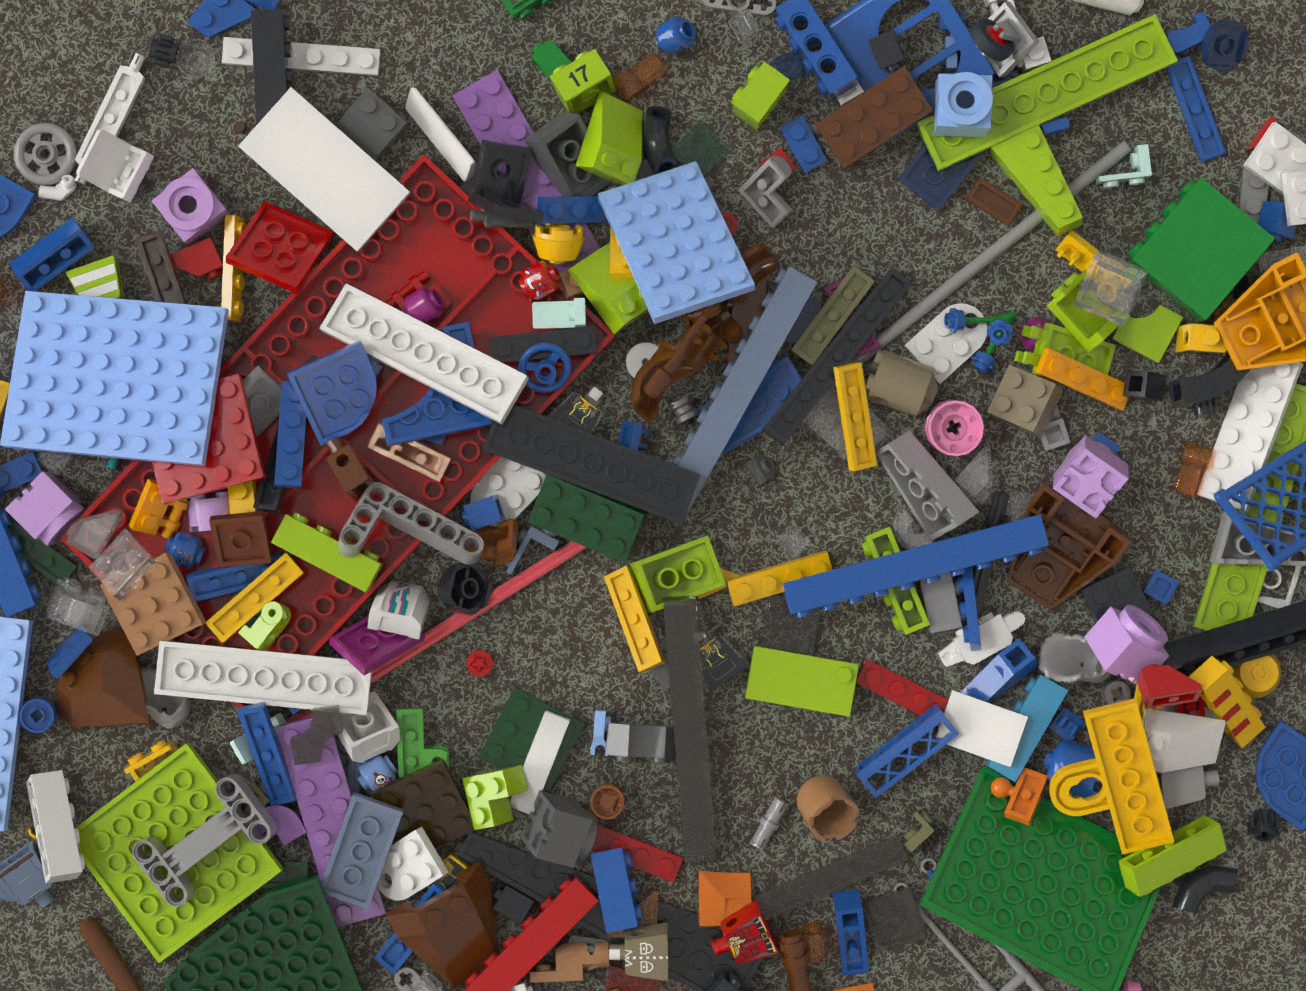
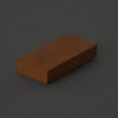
M978 177L964 199L1007 227L1010 226L1023 206L1022 203L981 177Z

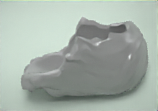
M1053 633L1051 637L1045 639V642L1040 647L1041 651L1038 655L1039 670L1045 674L1047 679L1057 682L1064 681L1066 683L1078 681L1100 683L1111 674L1104 670L1086 641L1085 636Z
M151 667L141 668L147 702H145L147 714L151 716V719L167 729L180 726L187 719V716L190 715L191 701L189 697L154 694L156 669Z

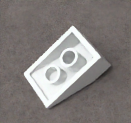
M1145 709L1142 722L1156 772L1164 773L1216 763L1225 728V720Z

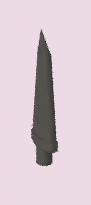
M482 208L481 211L471 210L470 220L482 221L485 228L535 227L538 224L533 221L496 216Z

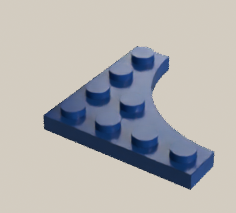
M469 322L442 327L444 334L475 349ZM432 388L414 406L381 421L387 447L492 425L490 418Z

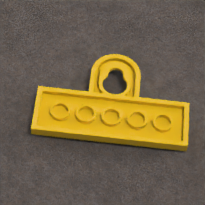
M1136 698L1083 711L1095 758L1066 765L1053 775L1049 791L1054 806L1060 812L1070 816H1083L1110 809L1122 855L1174 843ZM1087 777H1094L1102 782L1101 790L1093 796L1075 798L1069 794L1072 786L1078 785L1082 779Z

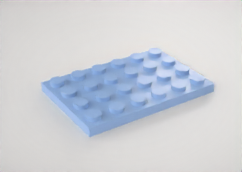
M696 161L598 193V201L654 324L755 290L754 281Z

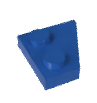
M204 0L187 22L206 38L211 39L221 32L232 29L250 19L251 10L256 9L245 0Z

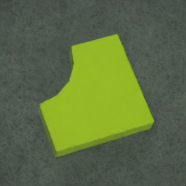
M1159 305L1152 314L1145 318L1127 317L1117 327L1111 339L1158 364L1183 317Z

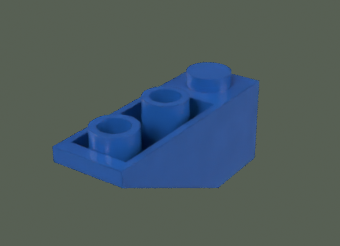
M1018 638L1000 652L960 693L991 703L1037 668L1039 664L1020 638Z

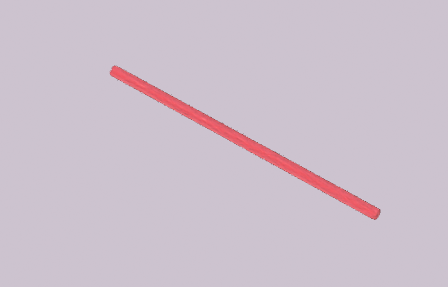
M570 541L492 590L488 604L484 608H480L477 613L473 615L455 613L425 632L423 642L373 670L371 683L587 547ZM302 709L285 721L289 723L326 711Z

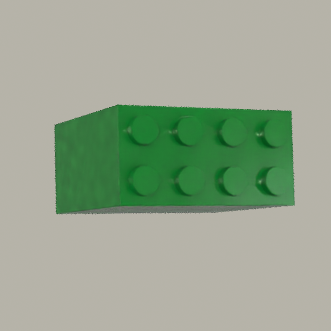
M1202 177L1196 181L1191 179L1178 192L1181 196L1179 200L1176 201L1174 199L1161 212L1164 216L1163 219L1153 222L1144 232L1147 236L1143 242L1140 240L1132 246L1127 253L1130 258L1126 261L1197 322L1207 320L1275 239Z

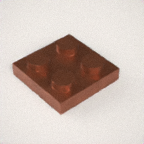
M264 511L214 515L210 517L209 522L219 568L272 562L273 556Z

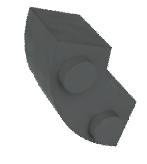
M608 723L606 755H615L616 761H632V757H652V762L668 763V758H679L681 726Z

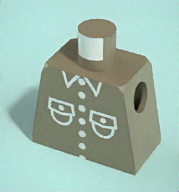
M668 923L625 930V944H609V960H625V974L668 981Z

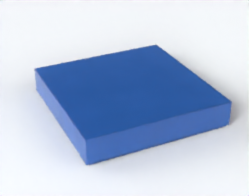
M81 621L47 659L50 674L56 679L65 673L93 641L90 628L85 622Z

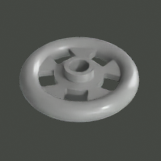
M39 123L30 126L19 136L15 144L14 160L17 169L24 178L38 185H52L60 182L62 176L70 174L76 162L77 151L73 138L65 129L56 124ZM42 133L53 134L52 142L41 141ZM29 141L36 144L32 154L25 152ZM64 144L66 155L59 156L57 146ZM44 150L50 151V156L47 159L42 158ZM33 160L41 166L37 173L28 166ZM57 162L60 169L51 174L48 167L53 166Z

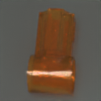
M652 53L632 68L627 67L612 79L615 88L623 100L628 102L631 100L630 97L635 93L640 94L645 86L665 74L666 70L659 58Z
M1187 441L1183 447L1185 449L1183 458L1180 457L1181 467L1173 491L1196 497L1203 473L1210 464L1213 449Z

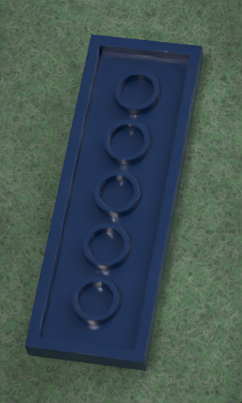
M1012 70L1006 77H999L995 72L992 75V88L1020 75ZM924 144L897 180L936 211H939L986 150L938 172L926 144Z

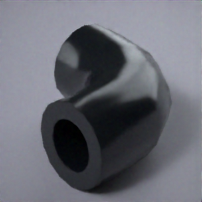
M661 106L647 108L643 128L646 157L655 175L678 167V162L673 155L670 144L669 130L672 114L668 109Z
M1209 866L1195 871L1181 883L1172 907L1198 914L1200 904L1208 894L1214 892L1232 894L1237 880V869L1224 866Z

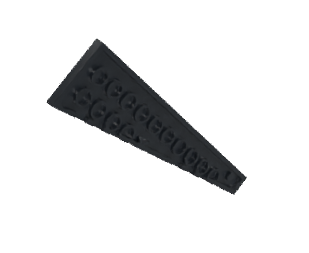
M475 832L468 834L457 854L472 864L479 861L484 871L540 903H543L550 895L555 898L561 892L558 887L568 877L573 879L576 875L599 896L595 876L568 866L535 858L532 853ZM639 892L634 894L636 905L640 904L643 912V920L640 921V926L638 927L668 923L669 976L695 991H708L722 971L727 975L731 972L743 982V988L746 989L763 958L739 964L736 963L731 951L716 956L711 941L723 937L721 928H699L698 914ZM600 899L577 922V924L613 944H625V930L627 929L606 933Z

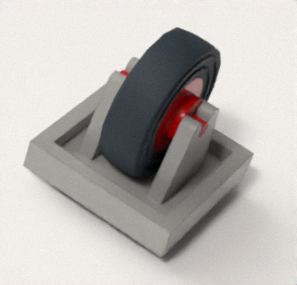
M1004 2L989 19H979L970 31L976 47L981 50L982 55L985 56L999 77H1006L1039 43V40L1011 2Z

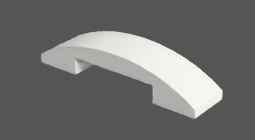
M545 710L523 766L528 791L512 795L510 800L512 808L527 814L535 811L534 802L539 790L544 788L570 719Z

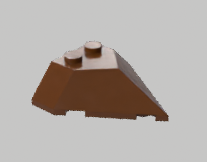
M116 627L94 637L93 641L65 671L56 684L58 715L75 729L87 726L114 727L131 726V724L137 723L143 725L152 724L151 716L147 714L145 705L147 696L141 666L136 661L135 652L125 632Z

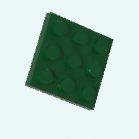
M515 687L478 758L499 769L522 765L523 767L545 710L568 718L570 722L542 790L549 792L585 723Z

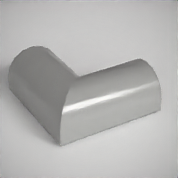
M777 155L770 157L738 190L773 229L793 211L775 191L792 173L790 165Z

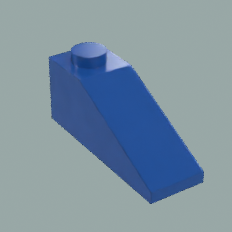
M859 890L832 893L842 974L846 976L869 973L863 907Z

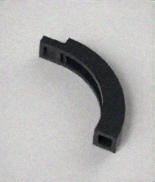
M1256 274L1244 275L1235 285V300L1257 280ZM1227 351L1221 361L1209 372L1199 376L1180 377L1169 382L1171 408L1188 407L1217 397L1239 383L1250 369L1237 371Z

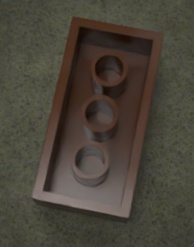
M903 66L815 125L843 169H845L933 112L905 66Z

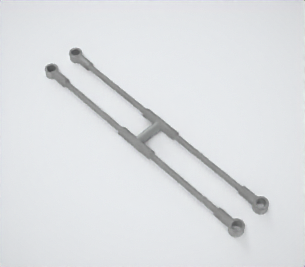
M929 857L924 858L920 863L921 870L926 874L927 872L931 871H927L924 869V863L926 861H931L933 863V868L931 870H934L936 868V862ZM903 882L896 883L893 886L894 895L902 899L914 913H917L979 982L980 988L983 991H997L987 978H983L922 910V906L919 905L920 903L909 892L908 886ZM904 886L906 888L905 893L898 895L896 893L897 887ZM996 946L1017 973L999 991H1015L1023 982L1033 991H1044V987L1014 954Z

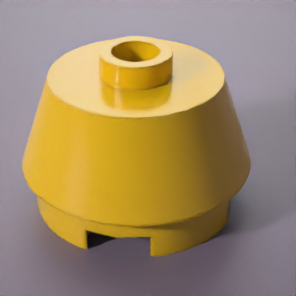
M567 223L545 224V227H542L541 224H536L535 233L532 235L539 258L550 260L552 264H565V261L576 260L585 240L583 226L576 225L575 229H573Z
M1274 654L1232 666L1234 670L1232 675L1243 684L1244 687L1241 690H1244L1251 698L1267 696L1274 691L1281 678L1280 663Z

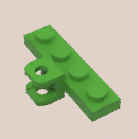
M397 708L396 719L400 732V741L397 743L399 778L434 763V757L444 759L449 768V749L441 745L425 746L423 708Z

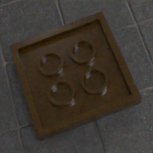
M440 759L396 779L371 793L375 800L404 809L394 836L396 841L422 827L434 848H437L474 831L469 806L444 759Z

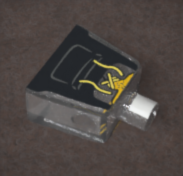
M594 386L590 388L584 397L574 391L546 417L594 434L604 415L596 406L605 395Z
M701 627L689 635L698 647L690 656L708 693L750 665L720 633L711 639L704 628Z

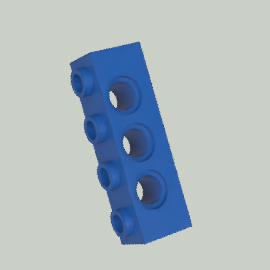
M787 0L776 7L777 17L774 20L781 32L786 30L790 36L788 42L795 53L800 52L804 58L802 64L809 75L811 73L815 75L818 80L815 84L823 96L827 94L832 101L858 84L857 75L808 0ZM799 22L808 25L806 29L801 31L796 30L794 26ZM816 43L821 46V49L817 52H812L808 50V46ZM825 65L835 67V70L831 73H824L821 69Z

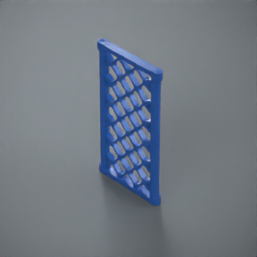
M1306 441L1226 490L1221 489L1214 493L1217 503L1224 509L1270 571L1276 570L1283 561L1306 548V530L1299 527L1300 517L1306 518V513L1301 510L1302 500L1306 501V495L1303 493L1304 484L1306 483ZM1290 462L1300 465L1302 467L1301 477L1289 475L1286 465ZM1271 474L1279 477L1282 480L1281 489L1268 487L1266 477ZM1286 479L1299 482V493L1285 490ZM1252 486L1260 490L1261 501L1257 502L1247 499L1246 489ZM1265 492L1278 494L1280 497L1279 506L1265 503ZM1284 496L1298 500L1297 510L1288 509L1283 506ZM1230 499L1241 504L1240 514L1231 504ZM1245 504L1259 508L1258 519L1245 516ZM1263 509L1276 511L1278 514L1277 523L1265 521L1262 518ZM1282 513L1291 514L1296 517L1295 527L1286 526L1281 523ZM1245 521L1257 525L1256 535ZM1262 525L1275 529V540L1263 538L1260 535ZM1280 530L1292 532L1295 542L1289 546L1279 540ZM1262 543L1271 544L1273 546V556H1271V554L1268 552V550Z

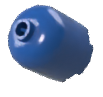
M1072 740L1060 741L1055 746L1053 752L1047 751L1043 766L1048 767V781L1050 782L1053 775L1066 765L1095 758L1093 747ZM1087 777L1082 779L1078 785L1072 786L1069 793L1083 798L1097 794L1096 791L1101 781L1094 777Z

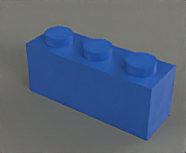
M72 217L11 261L10 266L15 276L28 291L35 292L94 249L95 246L88 234L76 219Z
M621 847L591 854L606 933L640 926V921L643 920L641 905H636L634 894H638V888L635 878L631 879L629 868L633 867L630 852H625V848Z

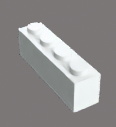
M62 770L32 774L26 781L45 882L47 884L77 879L85 868L83 854H79L77 844L80 842L78 829L74 828L72 821L75 816L74 806L72 803H69L67 796L70 791L69 781L67 778H64Z

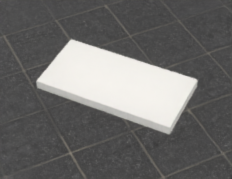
M292 87L289 88L238 146L357 252L361 250L410 194V191Z

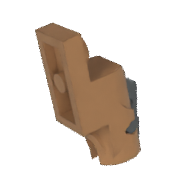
M572 935L568 942L556 946V968H551L549 963L536 964L535 969H530V983L583 981V968H587V971L609 967V942L603 938Z

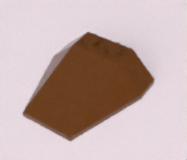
M1042 483L1028 503L1024 518L1041 514L1049 546L1042 547L1043 552L1028 556L1027 551L1017 554L1018 559L1012 561L1006 582L1051 610L1116 564L1132 540L1111 518L1102 512L1097 518H1094L1054 490L1053 485Z
M479 861L455 874L459 883L415 908L407 901L385 914L397 938L453 988L465 982L474 971L480 973L486 967L484 961L494 951L499 954L491 884Z

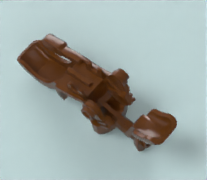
M763 242L757 243L741 253L755 285L777 267L774 254ZM718 302L680 315L686 324V330L683 337L675 345L662 340L658 341L657 345L659 348L650 360L638 370L634 381L630 384L632 386L630 397L633 410L642 419L652 421L657 418L661 397L669 386L678 380L693 376L694 373L699 374L708 360L714 362L719 360V357L715 355V351L718 348H723L724 350L728 348V345L720 338L733 343L741 340L743 337L742 327L734 320L729 309L723 303L720 304Z

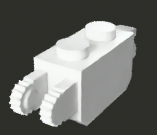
M1014 611L1002 617L1001 614L993 615L992 612H989L978 618L982 650L971 651L970 643H964L962 627L955 631L957 636L952 638L953 642L938 652V656L945 667L961 661L974 665L1011 645L1013 639L1011 632L1026 622L1025 615L1020 613V611Z

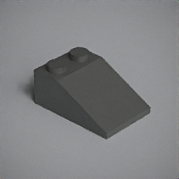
M369 88L358 97L335 125L376 162L409 128L407 123Z
M566 111L560 113L524 141L527 147L533 149L532 156L562 196H593L610 182L575 166L587 128L579 114Z

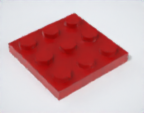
M263 201L225 256L226 263L296 294L334 238V231Z

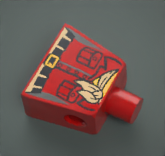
M757 900L720 922L723 937L711 941L716 956L731 951L736 963L739 964L779 953L775 938Z

